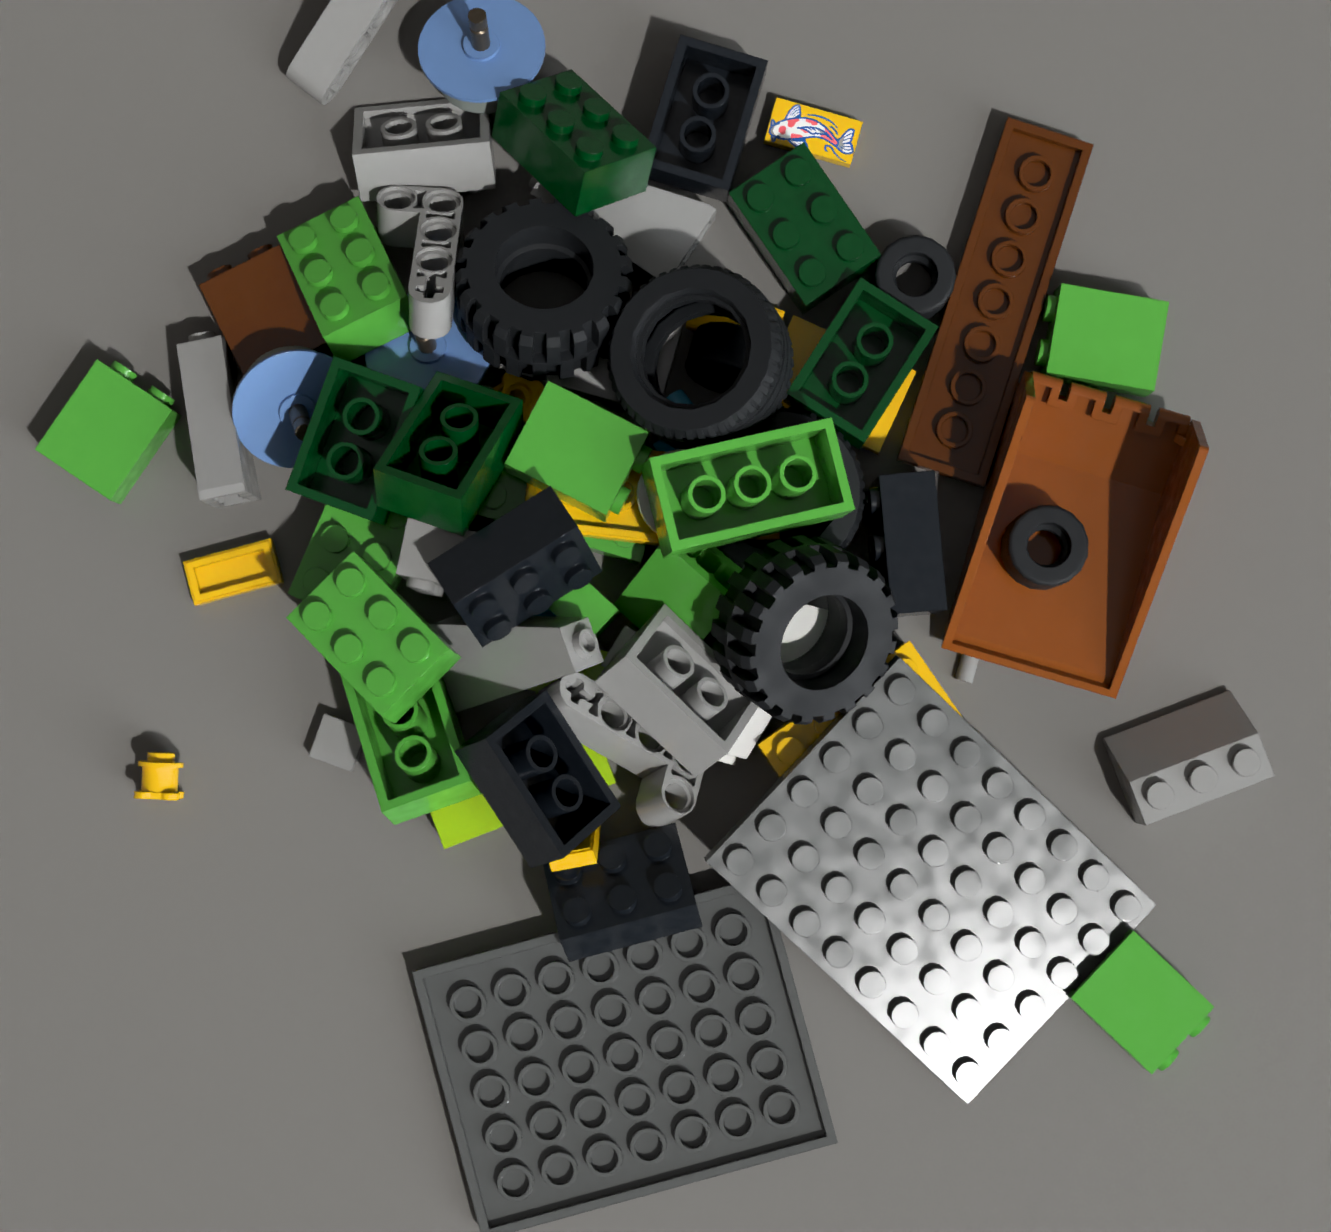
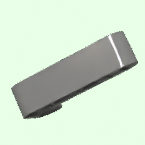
M330 0L290 63L286 77L322 105L329 103L342 88L398 0Z
M405 185L385 187L376 196L378 235L381 241L389 246L414 248L408 285L410 330L414 335L424 339L443 337L449 333L452 327L456 297V259L463 245V198L458 192L447 188Z
M577 672L559 678L539 691L547 690L581 744L642 778L636 799V810L644 824L651 828L668 825L693 810L704 772L694 777L607 695L594 680Z

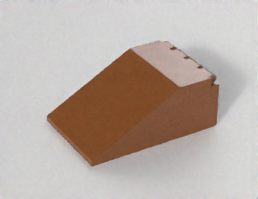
M1033 370L1031 373L1024 371L1020 383L1017 384L991 464L941 642V648L1116 699L1208 455L1209 446L1201 422L1191 420V416L1159 407L1154 421H1148L1151 411L1150 404L1115 395L1110 409L1104 408L1107 398V392L1071 382L1067 395L1062 396L1060 392L1063 379ZM1040 505L1059 506L1073 513L1083 524L1089 540L1088 557L1082 570L1069 582L1048 590L1029 589L1017 583L1005 570L1000 556L1001 538L1007 526L1026 510ZM1040 530L1030 536L1027 550L1034 562L1040 565H1050L1058 560L1061 553V545L1059 539L1053 533Z

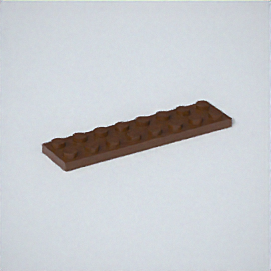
M1007 117L960 260L954 289L947 301L896 461L927 471L935 470L936 474L980 488L985 486L1094 144Z

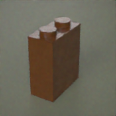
M271 244L258 247L247 255L249 260L235 267H232L230 264L218 267L207 275V281L199 284L243 375L246 374L250 366L260 356L279 347L302 346L324 354L331 351L318 328L280 244L275 247Z

